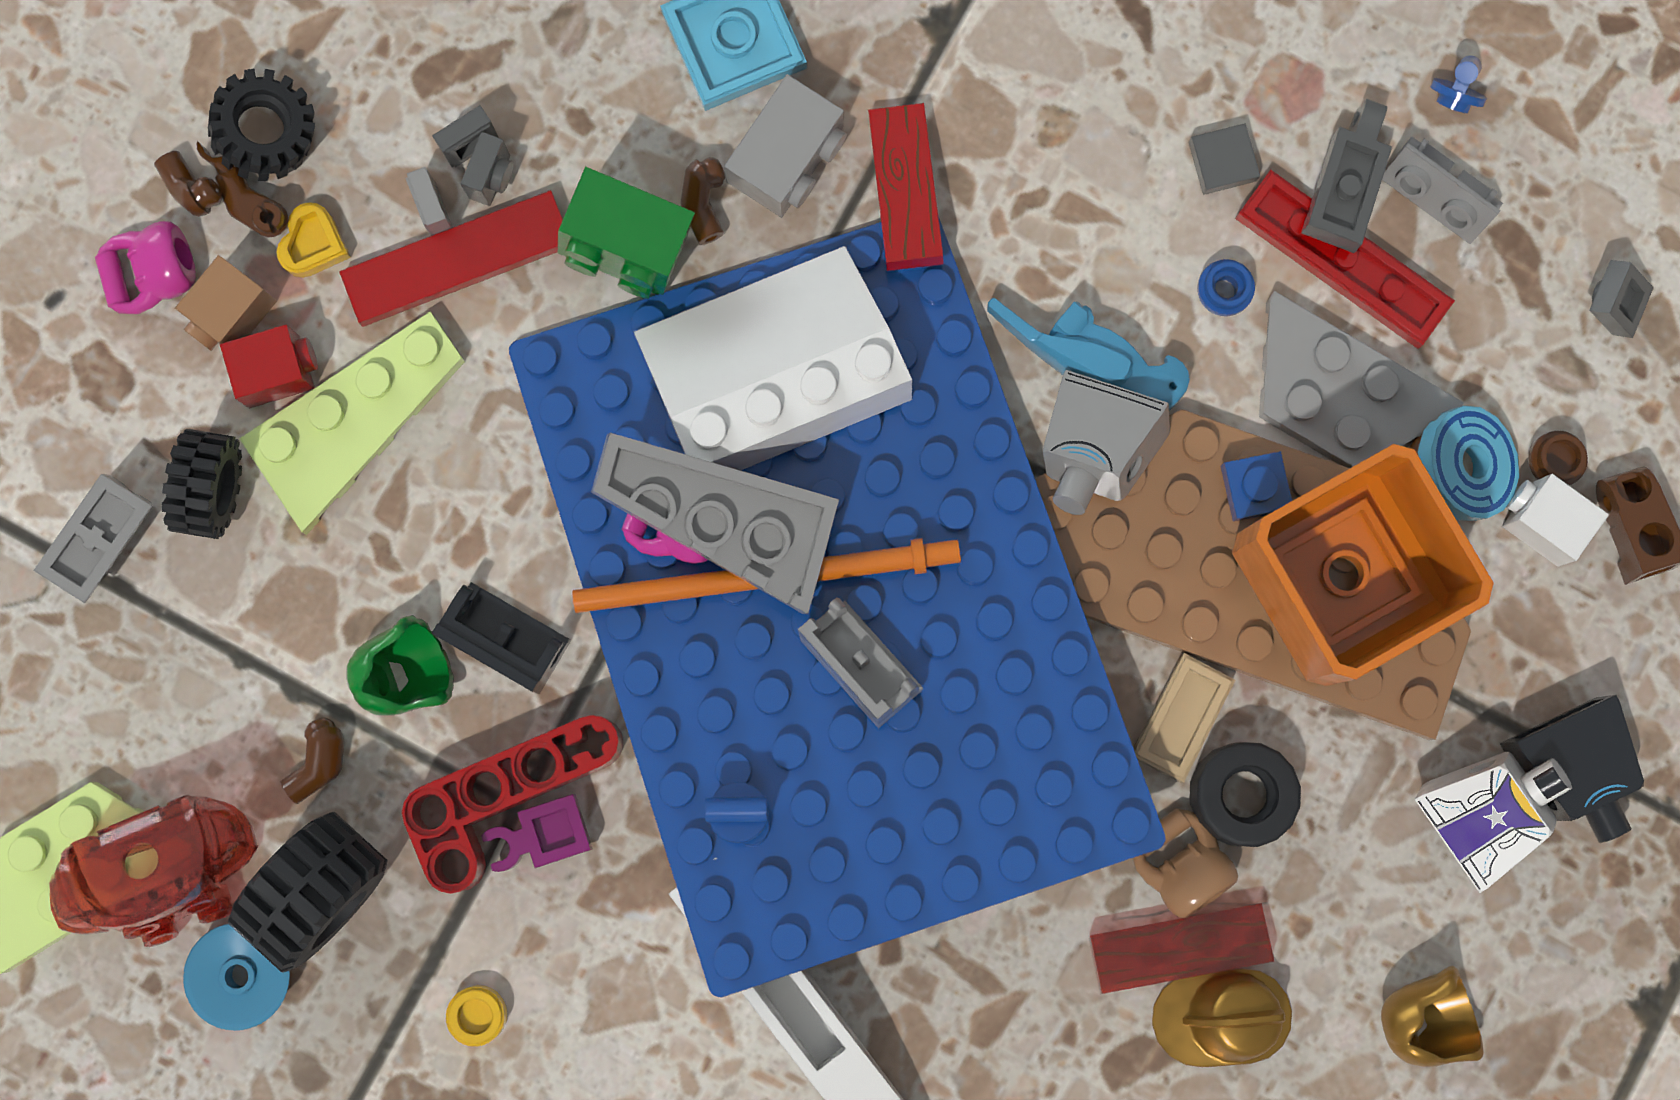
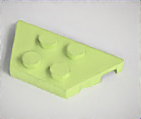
M98 782L88 783L0 837V974L10 972L202 853L200 847L190 839H184L158 823V819L142 809H136L124 802L121 796Z

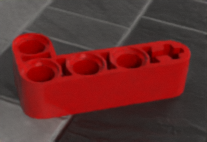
M584 716L420 786L409 793L403 803V822L424 874L431 886L440 892L452 894L469 890L477 885L484 876L486 861L472 825L610 766L622 753L624 742L622 732L618 726L601 716ZM590 727H593L596 732L608 733L609 741L602 745L604 755L598 758L594 752L590 751L574 755L571 758L578 765V768L571 771L569 755L559 744V740L565 737L566 746L575 747L588 740L586 730ZM545 748L555 758V772L548 780L537 782L529 775L527 762L533 752ZM485 772L495 774L501 783L500 796L491 805L482 804L474 795V783ZM432 795L441 798L447 809L446 819L442 825L435 829L425 825L420 815L422 803ZM452 849L464 853L469 861L468 874L459 883L449 880L442 869L443 858Z

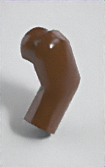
M179 151L166 153L154 162V166L171 196L192 215L198 217L205 216L211 213L212 206H216L221 202L222 192L216 182L208 177H200L196 180Z
M328 718L315 719L307 725L304 735L307 739L305 764L280 781L284 791L295 804H299L334 780L342 770L344 737L341 730Z

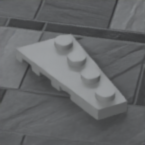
M607 434L591 493L802 614L809 613L839 499L617 434Z

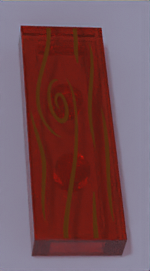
M1262 903L1088 936L1100 994L1274 962Z

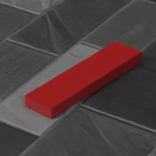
M1270 170L1235 219L1415 348L1419 349L1422 347L1455 300L1365 236L1362 245L1355 253L1302 234L1312 198Z
M550 190L339 271L358 323L365 327L557 253L558 230L563 218Z

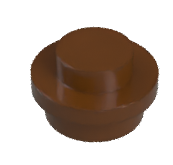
M1551 431L1542 435L1533 443L1528 461L1531 472L1537 480L1553 474L1570 486L1584 475L1588 464V455L1585 446L1575 435L1566 431Z

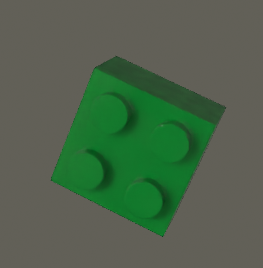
M585 166L558 230V254L565 256L564 264L577 272L596 277L599 270L620 279L617 286L635 296L649 299L651 292L656 295H663L687 239L695 212Z

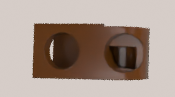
M1644 466L1598 480L1596 483V498L1599 508L1609 514L1606 521L1610 525L1609 531L1621 559L1617 565L1624 584L1627 585L1680 566V529L1661 486L1652 471Z

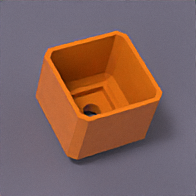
M1396 444L1381 450L1245 528L1237 534L1232 552L1306 681L1324 686L1356 680L1489 604L1494 584L1416 451ZM1337 558L1347 559L1357 568L1358 581L1355 587L1349 591L1338 589L1329 578L1330 565Z

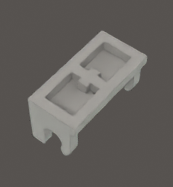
M101 474L33 571L83 603H86L152 509L151 502L127 489L123 483L111 475Z
M836 598L830 602L829 610L818 620L810 618L798 628L800 640L879 729L923 690V687L847 602H842L840 598Z

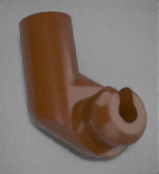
M714 157L706 158L702 162L696 159L685 170L680 203L681 207L695 212L691 229L699 245L711 243L724 234L710 203V189L720 187L725 179L723 167L719 160Z

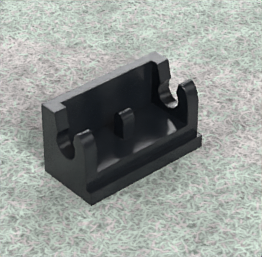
M472 582L469 586L462 585L440 622L437 623L432 631L433 635L536 694L541 693L571 642L569 638Z

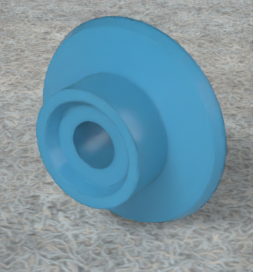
M229 924L212 929L196 942L187 957L183 974L186 997L197 1015L217 1028L233 1031L250 1029L268 1020L281 1006L286 996L290 979L289 971L280 972ZM236 965L243 966L248 972V981L244 986L236 984L233 980L232 972Z

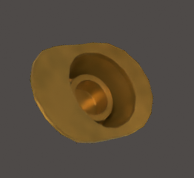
M1233 969L1196 972L1177 977L1162 989L1153 1006L1152 1026L1157 1042L1166 1053L1185 1065L1216 1067L1251 1064L1270 1058L1283 1047L1291 1031L1292 1009L1288 996L1279 983L1261 971Z

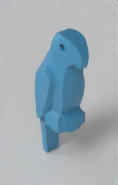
M992 298L988 302L987 312L1029 350L1061 375H1064L1065 370L1165 401L1169 404V411L1177 405L1188 389L1190 381L1189 372L1183 362L1168 355L1164 358L1163 365L1148 366L1141 355L1125 339L1107 328L1093 324L1094 316L1091 308L1086 305L1082 306L1077 301L1073 302L1055 323L1049 335L1038 332L997 299Z

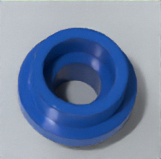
M1223 259L1215 261L1205 268L1198 280L1197 292L1201 303L1208 311L1219 316H1233L1242 312L1252 301L1255 293V282L1251 272L1243 264L1235 260ZM1221 280L1230 282L1234 287V296L1230 298L1221 297L1216 291V283Z

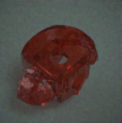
M185 795L168 802L165 807L158 805L97 831L98 836H88L71 843L61 853L60 862L49 881L50 907L58 928L62 931L80 935L103 933L109 931V929H114L119 932L122 931L125 939L141 937L144 947H153L176 938L179 935L176 926L177 921L196 913L199 922L202 924L214 922L230 915L233 908L231 895L227 884L220 883L248 864L258 848L250 821L242 811L229 803L208 797L198 798L197 796ZM154 848L158 855V864L154 872L142 879L130 877L125 868L126 857Z

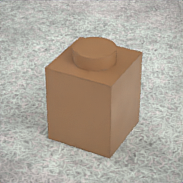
M218 255L177 304L175 309L190 320L183 330L212 351L218 342L222 344L249 336L277 301L263 288Z

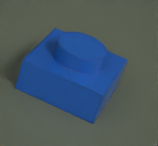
M1281 451L1225 462L1220 466L1233 522L1268 515L1292 501Z

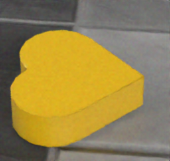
M308 202L300 204L293 209L288 219L289 233L282 237L276 252L279 263L288 273L295 277L304 278L351 258L334 219L324 207L317 203Z

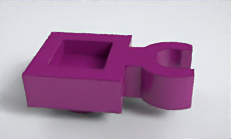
M576 794L517 812L522 829L515 831L509 827H494L481 835L483 842L502 838L509 844L510 851L508 856L502 861L490 864L494 872H502L514 868L521 861L522 856L527 853L531 855L534 868H538L593 850Z

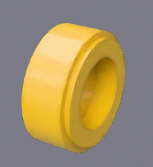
M483 985L470 986L458 992L451 999L446 1010V1024L449 1032L458 1042L467 1046H482L491 1042L502 1032L507 1021V1008L503 998L494 989Z

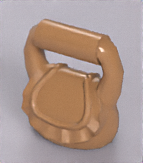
M1176 808L1160 819L1166 837L1164 845L1189 827L1194 829L1197 841H1194L1192 844L1188 843L1187 848L1177 853L1171 859L1164 860L1159 868L1153 866L1146 859L1155 851L1135 857L1133 861L1136 871L1148 885L1160 893L1167 908L1179 918H1188L1230 889L1237 882L1238 873L1233 862L1220 850L1217 839L1199 822L1196 814L1190 810Z

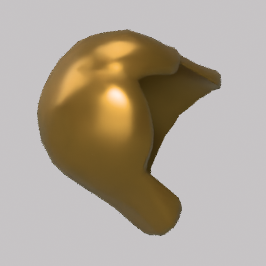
M1449 966L1435 975L1408 984L1392 993L1385 1000L1381 1010L1383 1031L1393 1053L1404 1062L1416 1066L1434 1067L1454 1062L1479 1061L1483 1057L1484 1051L1480 1028L1459 971L1454 966ZM1425 1019L1427 1026L1418 1036L1417 1032L1421 1029Z

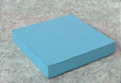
M672 0L660 5L662 15L705 111L781 80L787 74L793 75L807 69V61L779 0Z

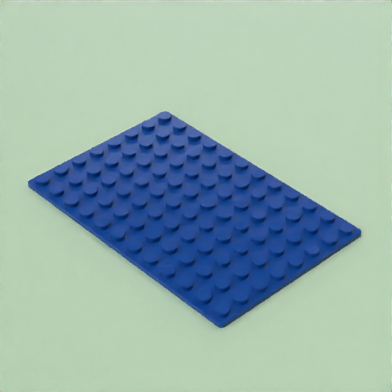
M940 218L939 226L944 263L942 265L887 271L882 225L879 222L664 292L663 295L658 294L649 297V299H642L516 340L509 347L512 365L583 589L725 570L710 560L704 563H686L673 556H652L639 552L626 541L622 531L627 513L591 493L608 433L685 454L636 339L635 331L845 246L886 321L912 378L911 401L741 471L839 499L824 557L911 546L910 540L922 538L923 544L958 539L961 563L926 567L927 573L915 575L914 569L818 581L808 614L798 612L760 589L590 611L709 991L716 997H726L1156 851L1165 843L1164 830ZM648 525L643 538H656L657 530ZM836 598H840L842 602H847L923 687V690L879 729L800 640L798 628L810 618L818 620L829 610L830 602ZM732 782L751 784L764 797H767L769 810L767 824L756 838L744 843H733L722 839L713 830L710 822H706L705 819L706 798H712L719 788Z

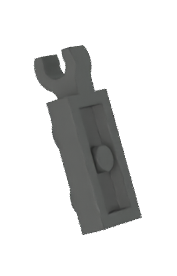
M1366 99L1361 113H1355L1349 130L1339 127L1334 133L1301 232L1302 234L1355 253L1362 245L1392 150V146L1377 141L1388 106Z

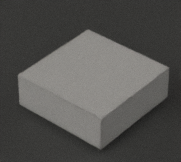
M423 167L407 173L408 177L405 179L423 225L432 236L453 228L436 183L427 168Z

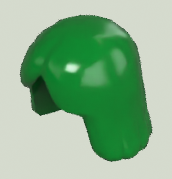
M414 615L402 617L392 628L363 643L355 650L346 668L347 685L355 701L364 710L379 716L400 715L419 708L443 705L452 697L454 689V675L446 651L443 649L437 636L432 634L428 623L416 618ZM389 662L401 664L408 679V683L400 692Z

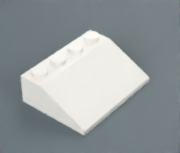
M845 246L634 332L685 455L740 471L912 400V378L886 321Z

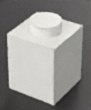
M1550 474L1533 483L1526 480L1515 491L1514 497L1506 506L1512 513L1502 527L1559 567L1577 561L1609 514L1558 477Z

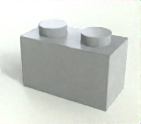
M787 74L724 165L726 182L781 218L790 205L799 208L815 185L816 179L812 178L811 174L822 159L828 163L831 162L846 139L847 133L842 131L844 126V110Z

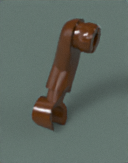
M197 141V151L200 156L216 169L218 175H216L215 180L222 192V198L230 216L262 236L269 238L280 235L287 228L288 224L286 209L280 203L251 189L247 180L238 176V167L233 165L228 170L221 164L222 156L211 157L207 149Z

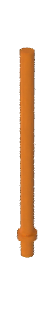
M922 538L910 540L911 546L823 557L817 582L914 569L915 575L927 573L926 567L961 563L958 539L923 544ZM727 570L576 589L572 591L575 613L757 590L758 588Z

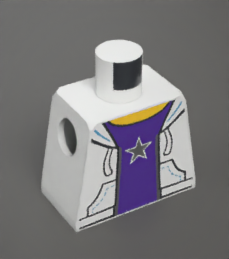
M1503 752L1426 782L1419 790L1415 801L1476 889L1481 893L1549 838L1554 831L1557 819L1547 803L1571 790L1572 785L1562 767L1553 758L1525 773L1510 752Z

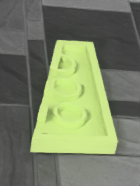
M428 312L239 439L301 532L307 535L320 521L319 517L337 497L340 499L356 482L354 479L377 454L380 456L394 440L393 436L412 415H417L465 361L434 315Z

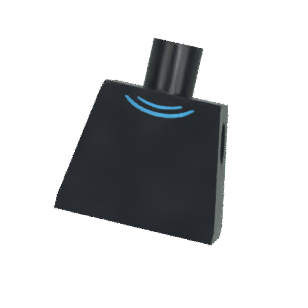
M1617 695L1596 697L1500 743L1503 751L1510 752L1525 773L1551 758L1556 760L1571 782L1572 789L1547 803L1557 821H1573L1586 816L1599 843L1613 840L1632 829L1618 799L1644 787V778Z

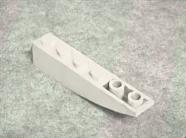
M676 887L669 893V896L686 917ZM807 969L741 991L824 1100H904Z

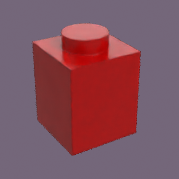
M287 324L220 344L234 397L249 409L315 388L310 373L318 370L313 347L307 337L300 339V336Z

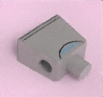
M1065 370L1043 448L1046 475L1060 482L1052 498L1054 504L1067 513L1082 515L1085 513L1093 494L1115 501L1124 499L1170 433L1168 402Z

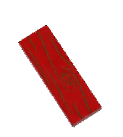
M924 103L868 109L887 271L944 264Z

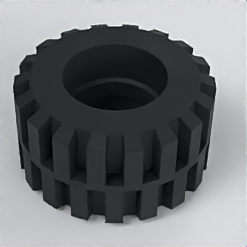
M330 812L312 820L300 829L259 869L236 899L228 919V924L280 972H287L309 960L352 918L382 880L388 860L336 812Z

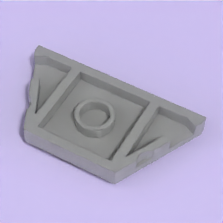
M1276 291L1273 292L1266 302V313H1268L1266 345L1263 347L1262 370L1264 371V387L1260 394L1259 417L1337 464L1351 468L1392 444L1404 446L1423 434L1431 421L1437 420L1441 413L1461 407L1464 402Z

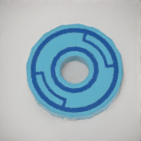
M1461 406L1441 413L1437 420L1431 421L1424 429L1418 449V456L1456 520L1477 521L1490 518L1504 511L1515 495L1519 479L1518 453L1512 437L1501 421L1481 407ZM1464 451L1470 456L1473 463L1472 476L1466 472L1463 465Z

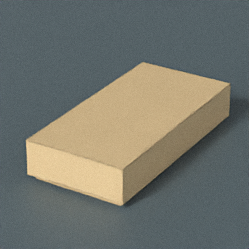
M1185 653L1181 654L1134 746L1138 761L1180 783H1184L1236 680Z

